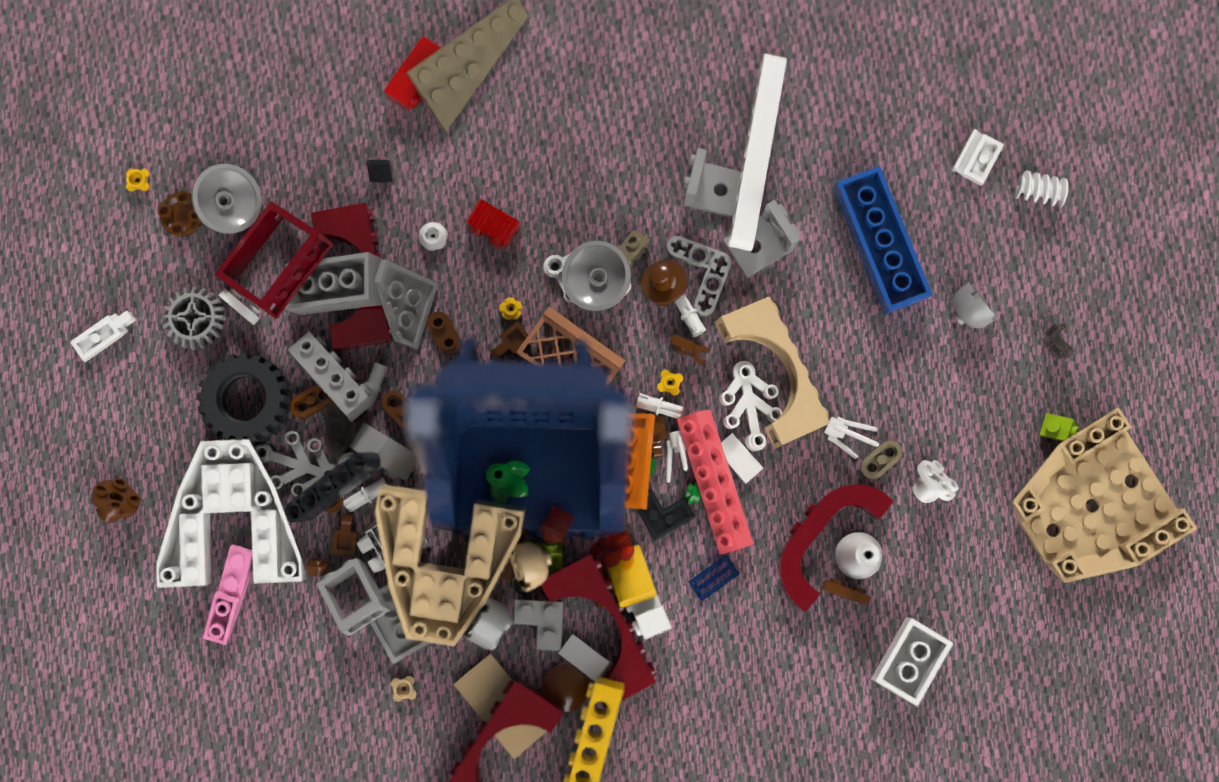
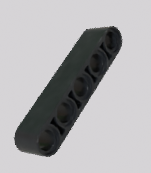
M370 451L356 452L287 503L284 509L287 521L297 523L314 519L376 473L381 465L379 455Z

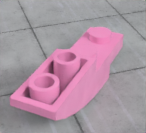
M236 545L230 546L219 589L214 595L203 639L223 645L228 643L251 577L252 550Z

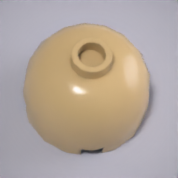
M532 542L515 544L512 550L514 554L509 557L517 580H523L525 584L521 587L522 590L527 592L540 586L547 579L549 573L548 566L551 565V559L547 551L542 552L541 548Z

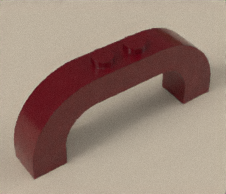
M852 484L832 490L823 496L816 505L813 503L809 505L803 513L806 516L801 524L797 521L789 530V533L792 535L784 544L778 561L780 584L786 596L795 606L803 612H807L821 594L804 579L801 572V559L805 551L835 513L845 506H855L864 510L875 520H879L894 500L877 488Z

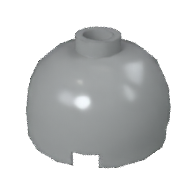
M967 282L956 292L953 298V307L956 313L953 316L960 325L966 323L971 328L979 329L988 326L998 318L992 308L989 309L987 301L970 282Z

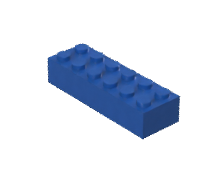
M878 166L836 182L833 187L834 194L884 316L927 300L932 296V291L881 167Z

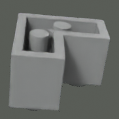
M366 423L362 425L349 446L357 452L371 451L377 453L381 460L380 468L383 467L385 469L383 473L394 480L400 477L406 481L419 461L414 452Z
M515 600L514 624L538 625L537 650L561 651L564 602Z

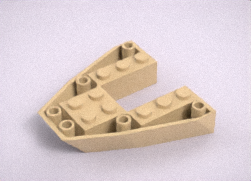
M383 485L379 488L375 511L389 589L406 639L449 646L456 645L486 603L519 539L526 507L478 499L474 509L466 569L421 562L428 516L426 491Z

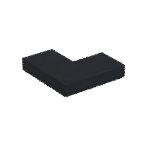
M652 489L648 490L647 510L636 509L654 541L695 518L684 498L663 509Z

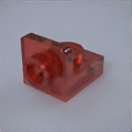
M552 507L545 524L540 529L541 534L544 535L543 539L553 544H556V542L563 544L573 523L574 516Z

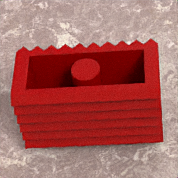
M481 198L466 221L470 233L477 237L483 235L489 238L488 243L498 249L501 246L507 249L521 227L520 221Z

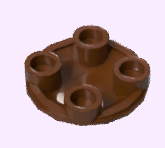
M185 190L170 195L158 207L160 222L169 234L177 237L189 236L195 233L202 225L192 205V194Z
M556 665L543 678L542 693L564 707L565 712L574 711L582 706L587 699L588 679L574 665Z

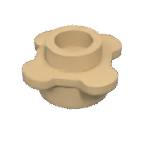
M407 676L405 679L399 680L395 678L392 680L393 699L396 702L406 698L413 700L416 697L417 692L413 686L415 680L412 676Z

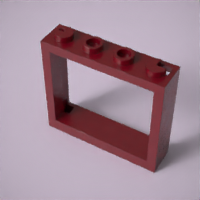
M270 201L214 275L274 319H277L333 246V243L320 232ZM285 219L308 234L309 237L263 298L259 299L238 284L236 280L280 222ZM274 303L275 307L272 310H270V307Z

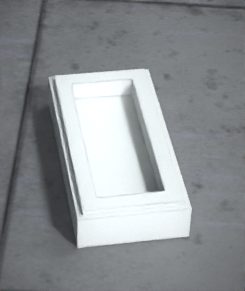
M733 433L721 442L728 465L745 484L763 469L760 463Z
M574 634L571 635L559 652L562 657L594 681L596 676L601 677L611 664V662Z

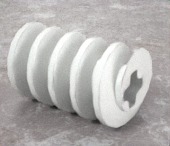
M1025 171L1019 177L1015 198L1018 199L1021 193H1024V200L1026 201L1030 195H1033V202H1037L1039 197H1042V204H1046L1048 199H1051V205L1055 206L1059 200L1062 207L1068 194V181L1066 178H1062L1059 181L1056 176L1050 179L1047 174L1041 177L1037 172L1031 175L1030 171Z

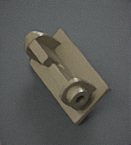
M633 230L619 247L626 256L630 268L634 265L633 260H638L645 250H648V245L650 244V239L636 230Z

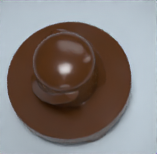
M669 260L658 261L650 265L643 273L641 288L648 300L664 307L675 302L684 294L688 288L687 275L684 269L676 262Z
M121 478L101 481L94 486L91 493L92 502L97 508L95 511L101 520L108 523L116 522L119 518H127L134 515L141 503L140 496Z

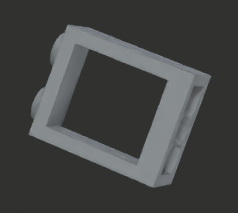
M357 558L346 561L342 565L343 567L335 572L326 574L323 580L317 583L340 632L349 636L390 611L366 563ZM357 573L371 602L345 618L331 589Z

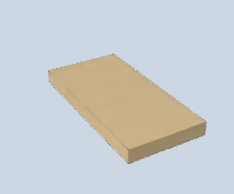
M489 654L454 683V686L479 717L488 723L492 717L489 711L496 701L502 702L505 697L502 691L510 680L514 681L495 657ZM519 725L504 729L497 733L495 737L512 758L515 759L547 731L535 726Z

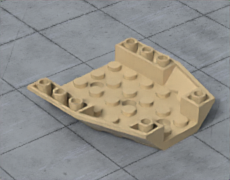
M1119 407L1058 444L1012 501L1020 526L1043 562L1063 583L1139 566L1197 529L1184 508H1176L1131 439L1127 430L1132 427ZM1127 475H1132L1136 479V484L1133 488H1129L1125 484ZM1089 499L1097 503V509L1093 513L1086 509V502ZM1051 523L1055 524L1058 528V533L1055 537H1050L1046 531L1047 526Z

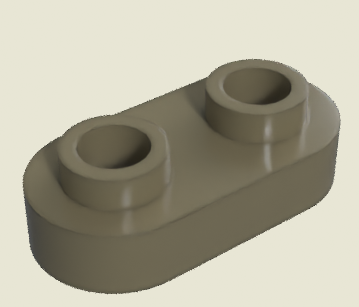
M892 440L880 444L862 460L860 472L863 477L869 480L881 477L900 460L902 456L901 446ZM888 448L893 452L891 457L885 455V450ZM869 464L875 466L874 472L868 471L867 467Z

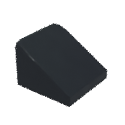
M390 160L367 161L370 182H392L393 166Z

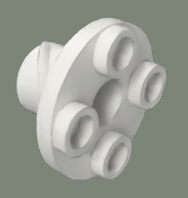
M924 460L918 465L917 469L921 478H917V483L912 488L917 499L923 503H930L938 498L950 501L955 497L959 487L954 480L947 477L943 472V466L938 461L930 462Z

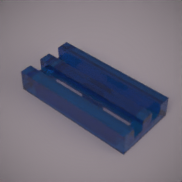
M726 554L689 580L688 583L700 600L703 601L737 577L740 572ZM723 562L727 563L726 567L721 569L719 572L714 574L712 577L707 579L698 587L696 586L695 582L700 580L702 577L707 575L709 572L714 570ZM730 569L733 573L704 594L701 593L703 588Z

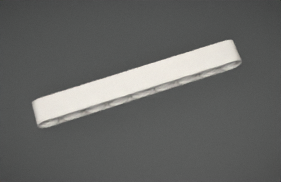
M766 53L762 57L728 247L752 251L786 68L787 58Z

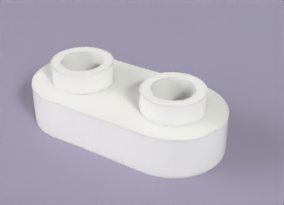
M224 288L219 294L224 301L253 325L260 319L257 316L260 311L250 303L245 306L240 301L242 296L231 288L228 291Z

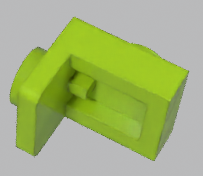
M1046 413L1040 436L1063 442L1078 433L1080 427L1072 418Z

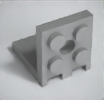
M698 148L696 155L691 154L687 174H690L691 177H685L681 196H685L684 206L733 218L741 172L705 163L707 150ZM717 185H723L727 189V193L724 196H717L714 193V188Z
M775 200L766 205L758 219L755 241L761 246V250L758 253L728 247L730 235L722 240L746 279L792 252L800 240L798 228L794 223H789L786 218L787 212L782 204L778 205Z

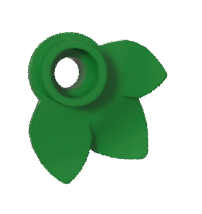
M510 461L505 465L495 463L489 466L486 471V479L491 485L490 494L492 498L498 503L505 504L509 496L516 498L527 496L528 488L522 477L530 471V468L520 461ZM501 471L503 476L500 479H496L493 473Z

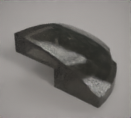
M333 401L326 408L323 421L327 422V434L324 433L323 436L329 452L336 460H339L352 449L349 446L362 425L366 423L372 428L373 426L361 415L351 422Z

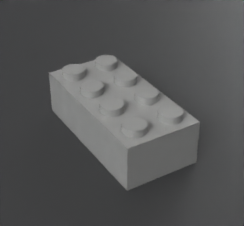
M366 252L322 259L286 306L285 310L298 315L382 305L374 283L381 258Z

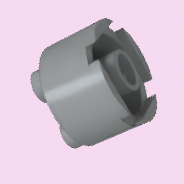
M489 596L462 637L484 649L494 650L503 632L507 631L512 624L513 619L509 617V607Z

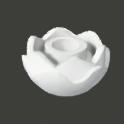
M430 222L420 229L419 242L425 249L434 251L443 248L446 244L448 233L441 224Z

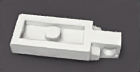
M125 311L120 316L117 314L108 315L70 343L82 361L87 362L128 332L126 327L136 321V319L128 311Z

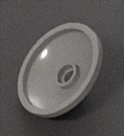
M232 164L211 166L198 176L193 185L192 205L194 211L203 224L216 232L224 234L241 232L250 227L260 213L262 204L260 189L254 178L238 166ZM219 198L225 200V205L219 203Z
M590 241L575 248L566 259L562 270V283L565 293L574 304L589 311H603L615 306L623 299L631 282V269L626 256L619 248L604 241ZM600 274H603L604 276L602 282H598L597 280Z

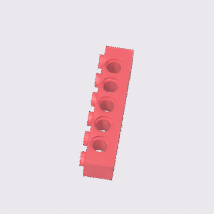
M711 410L695 412L677 419L720 555L753 545L754 543Z

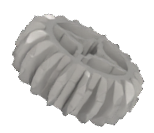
M196 286L192 287L191 293L187 288H183V295L175 292L177 299L169 298L168 302L172 305L170 307H163L168 312V315L161 316L163 320L168 321L163 325L164 329L169 330L167 336L169 338L174 337L173 342L175 344L181 343V347L185 349L189 345L192 350H196L197 345L203 349L206 347L205 341L211 345L214 344V340L211 337L213 335L217 338L221 337L216 331L218 329L224 330L225 326L220 324V322L227 320V317L220 315L226 311L224 307H219L222 301L219 298L215 299L216 295L213 292L208 293L205 288L199 291ZM199 301H204L208 304L211 315L201 312ZM188 303L186 311L179 313L181 308ZM195 314L198 315V319H194V322L189 320ZM177 322L187 324V330L190 331L189 336L184 335L180 331ZM210 323L204 332L198 334L202 325Z

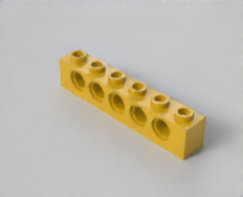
M596 676L595 683H589L586 697L590 698L589 706H583L580 720L584 721L583 728L577 729L574 743L578 744L577 751H571L568 766H572L570 775L565 774L563 782H599L621 702L624 683ZM603 701L608 707L600 710L595 706V703ZM597 724L602 730L595 733L589 729V726ZM591 747L595 750V754L587 755L583 752V749ZM585 770L589 773V776L582 778L578 776L577 772Z

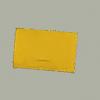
M639 544L604 557L620 607H628L657 596Z

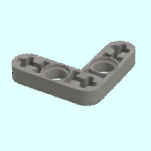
M674 236L667 243V253L675 259L707 270L694 303L697 315L707 317L715 309L731 266V259L724 252L681 236ZM677 242H680L681 247L687 249L688 245L692 246L689 250L688 258L684 256L686 252L683 250H679L677 253L673 252L674 248L671 244L675 245ZM697 249L702 250L705 253V259L702 261L694 260L692 257L693 251ZM720 258H723L724 263L727 264V266H722L719 272L720 275H724L723 278L717 274L709 273L710 270L715 272L717 263L714 260L718 261ZM707 280H717L719 288L715 291H710L706 287ZM702 291L707 295L716 296L715 299L710 297L708 306L711 309H706L705 312H702L701 306L698 305V303L704 302L706 296L701 295Z

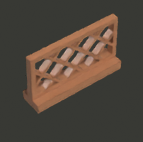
M551 307L546 309L539 322L516 352L517 355L529 363H538L535 361L541 359V363H544V358L557 357L558 364H561L560 356L573 354L575 361V342H579V338H583V343H588V354L591 357V361L595 364V358L600 362L595 364L597 367L605 365L612 370L609 375V383L625 363L624 359ZM544 323L553 329L554 337L540 339L539 329ZM556 331L563 336H556ZM537 333L538 340H532ZM566 338L570 340L573 351L559 353L557 340ZM554 340L556 353L543 355L541 342ZM538 343L540 356L530 357L523 352L528 344Z

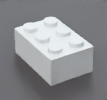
M906 617L871 680L911 704L918 706L953 643L916 620Z

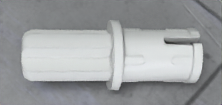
M684 293L675 303L682 314L681 320L685 321L692 336L697 337L704 333L706 328L697 315V309L692 308Z
M642 393L639 394L636 408L654 412L657 416L660 413L677 419L682 417V406L663 401L662 397L658 399Z
M380 478L366 488L361 487V491L345 499L343 503L347 511L353 512L368 502L370 504L373 503L372 500L378 497L379 488L387 485L384 478Z

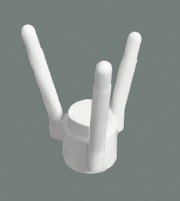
M839 416L837 419L831 417L830 424L827 425L824 432L829 435L827 440L838 445L854 459H858V455L837 438L843 439L844 435L847 434L873 446H879L878 442L847 429L848 426L876 432L878 430L877 427L845 420Z
M681 431L669 433L670 440L666 441L667 483L671 481L673 448L674 452H680L683 469L685 471L688 469L685 455L686 447Z

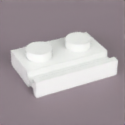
M974 129L952 171H956L961 176L982 186L1004 144Z

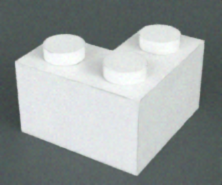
M658 596L626 607L628 613L633 612L636 621L632 623L637 635H643L644 639L671 629Z

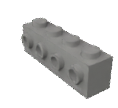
M310 332L306 333L287 350L352 422L373 404L369 398L371 392L364 384L358 386L354 381L357 377L348 367L344 370L339 365L342 361L333 351L330 354L325 349L327 344L319 335L314 337Z

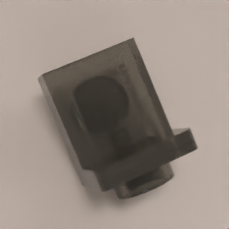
M1064 322L1058 326L1054 323L1045 332L1047 337L1042 341L1050 348L1048 350L1054 358L1061 359L1062 361L1069 358L1075 352L1058 335L1067 326Z

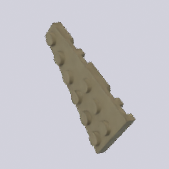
M519 0L506 1L406 72L443 131L446 132L527 19L528 14Z

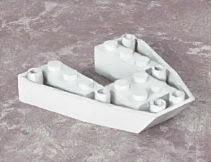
M249 439L200 442L178 490L156 563L157 588L205 586L212 583L210 513L251 511L254 583L297 582L307 579L301 556L276 489Z

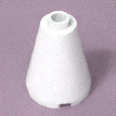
M850 533L843 537L837 545L835 554L836 564L841 572L848 577L854 579L868 578L877 572L882 563L881 547L878 541L867 533Z

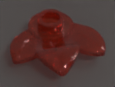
M624 530V532L610 534L608 537L599 539L589 552L591 555L602 556L601 565L603 569H611L620 560L629 561L634 554V546L631 544L629 532Z

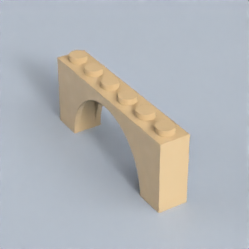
M770 296L721 316L714 322L724 343L735 340H749L760 343L772 350L780 358L787 370L790 381L788 403L780 417L765 427L774 449L830 424L828 412L822 407L818 399V391L811 384L808 378V370L801 363L798 357V349L791 342L787 326L781 321L778 315V308L771 301Z

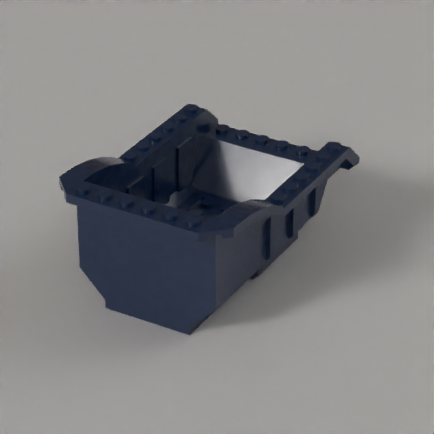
M467 335V340L461 341V355L450 365L438 372L436 385L419 384L407 395L408 435L425 475L427 506L433 528L462 533V536L470 537L475 504L478 499L496 502L490 494L491 485L486 479L487 469L495 463L505 465L510 461H520L530 468V471L522 477L527 485L528 495L521 498L509 496L505 504L526 507L522 529L527 535H533V538L545 539L547 535H554L558 539H571V536H581L583 540H593L595 536L600 537L624 532L631 399L621 389H609V376L588 358V343H583V338H579V342H575V362H572V364H557V361H551V364L499 362V360L480 362L476 339H472L471 335ZM501 471L493 473L496 479H500L503 476Z

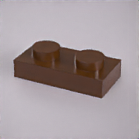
M834 578L822 582L820 590L869 606L871 596L865 594V589L853 586L851 590L843 587L844 582Z

